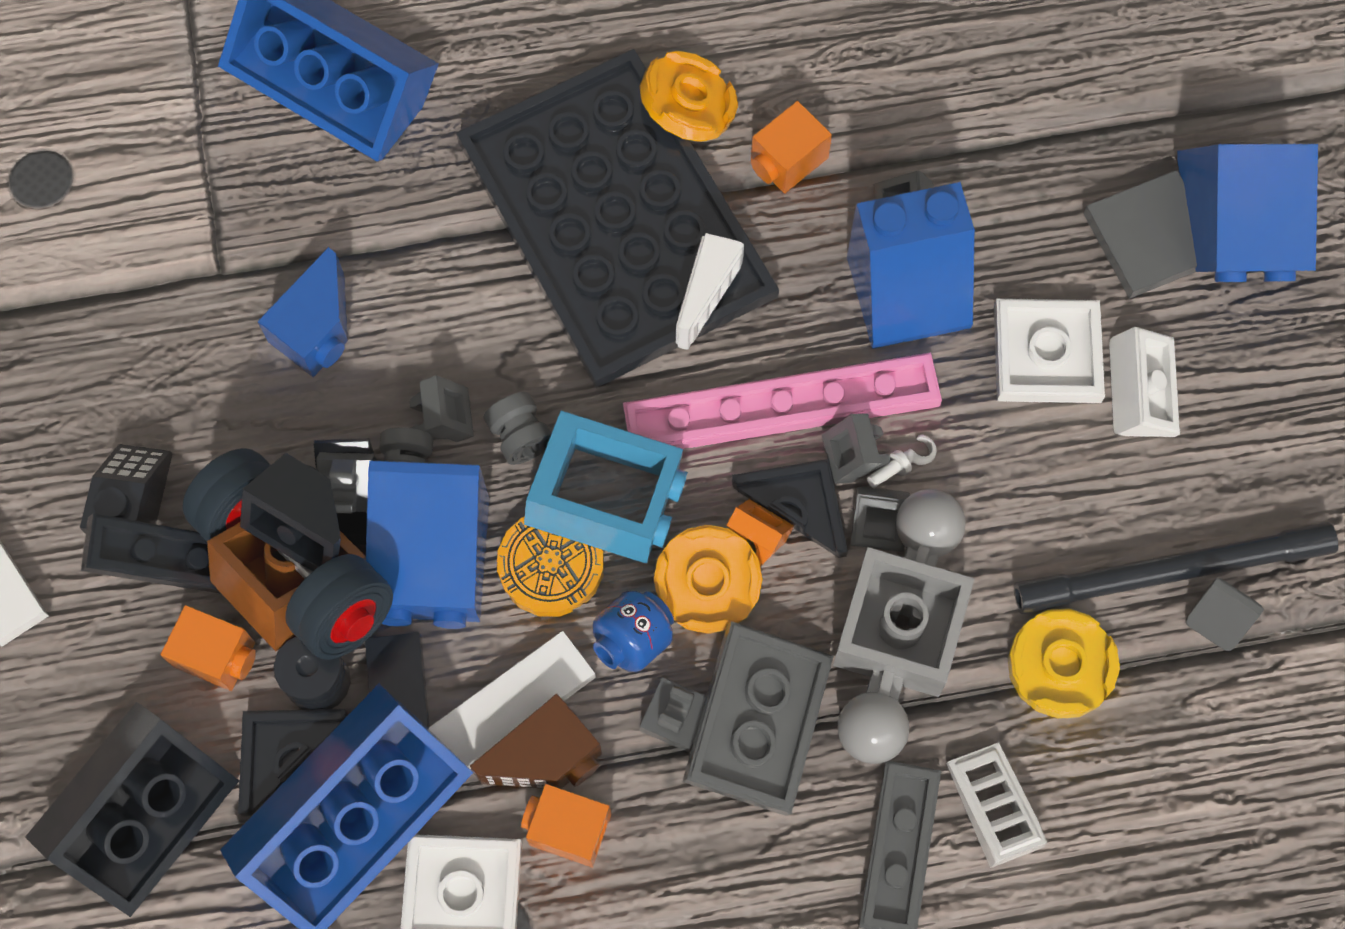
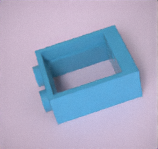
M560 411L526 499L524 525L647 564L653 545L663 548L672 521L671 516L664 514L668 501L679 502L688 472L679 469L683 449ZM575 449L659 476L643 524L557 497Z

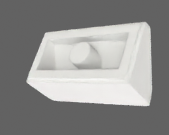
M1133 327L1113 336L1109 342L1114 433L1123 436L1176 437L1180 435L1174 337L1139 327Z

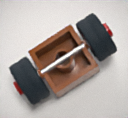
M247 448L231 450L215 458L195 476L183 499V513L186 520L207 542L211 583L275 651L280 650L288 640L297 637L312 654L321 659L330 660L344 656L363 644L379 628L391 608L393 592L388 582L366 561V556L341 531L339 556L325 562L312 572L241 528L243 488L266 470L270 463L258 452Z

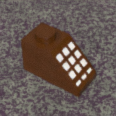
M555 694L471 764L470 768L476 778L484 785L544 789L545 784L562 789L569 782L576 787L587 780L599 768L600 764L596 759L602 755V750L596 738L561 697Z

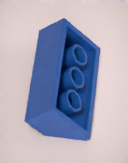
M238 0L218 67L378 162L383 160L423 108L439 63L331 0Z
M378 683L230 838L220 851L234 876L297 928L328 929L473 772L413 713Z

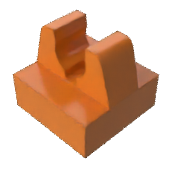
M750 499L735 508L726 525L745 540L749 539L754 542L760 567L786 543L794 528L793 524Z

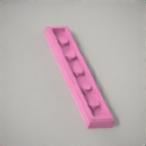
M930 352L624 402L623 410L628 432L681 449L838 424L850 414H868L869 418L936 408L940 407L942 398Z

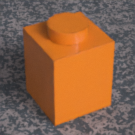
M796 101L752 137L751 165L756 174L765 183L771 184L773 182L785 194L829 158L832 134L800 102Z
M185 605L160 655L173 668L232 692L237 680L245 679L253 666L256 657V650L253 647L256 642L245 629Z
M545 784L540 798L534 795L530 797L522 818L521 828L528 830L526 840L531 847L593 868L611 818V810L609 805Z

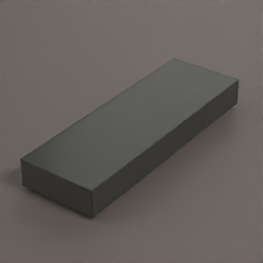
M894 761L885 762L858 929H918L941 770Z

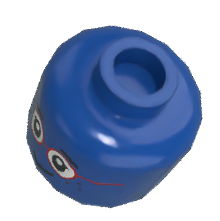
M623 592L601 611L593 621L592 628L596 639L593 649L596 655L606 666L612 669L620 667L628 672L643 670L671 644L673 640V629L671 626L674 623L672 613L667 605L651 592Z

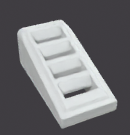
M708 233L702 236L676 324V344H678V348L689 349L741 269L744 253L743 243Z
M999 742L946 763L990 868L1039 850L1048 843L1039 821ZM991 762L993 763L996 773L970 782L966 772ZM1000 783L1002 784L1005 793L982 802L979 801L976 792ZM1007 804L1011 805L1013 814L992 822L989 821L986 812ZM1019 824L1023 834L999 842L995 834L996 832Z

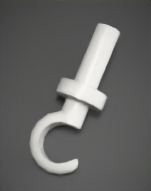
M923 434L917 436V440L923 442L928 447V456H920L912 449H908L904 453L900 450H895L889 454L890 463L867 477L869 485L875 488L896 473L900 476H905L912 470L911 463L926 465L932 462L937 452L934 441Z

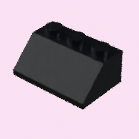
M136 702L25 838L51 863L131 917L240 780L163 720Z

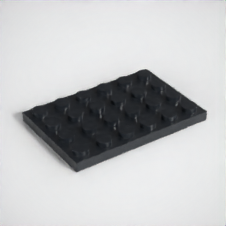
M635 49L456 132L460 147L596 388L678 348V344H676V324L702 236H705L706 233L743 243L744 253L741 269L696 338L778 298L779 288L690 140L682 139L664 130L647 112L641 100L639 87L646 67Z

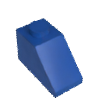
M329 247L257 321L267 341L312 377L323 367L329 368L342 355L345 343L348 341L344 272L337 254Z

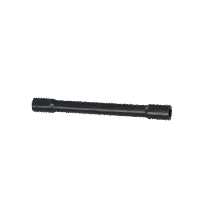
M1330 522L1284 530L1277 535L1070 575L1055 574L1014 583V595L1019 612L1026 614L1067 606L1074 601L1274 562H1294L1335 554L1338 551V538L1334 526Z

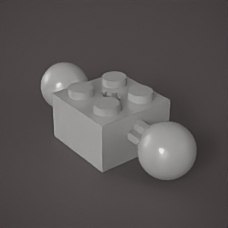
M924 489L917 491L906 498L900 506L896 517V530L901 542L907 548L904 558L867 547L833 663L835 667L870 677L866 693L852 698L842 709L838 720V735L842 746L852 757L864 763L879 764L887 762L896 757L905 747L909 736V720L904 708L898 702L902 687L939 697L948 680L975 578L936 567L938 557L950 553L958 546L963 538L966 527L965 515L961 505L953 496L941 490ZM899 615L909 618L908 626L910 628L908 630H901L893 623L896 622Z

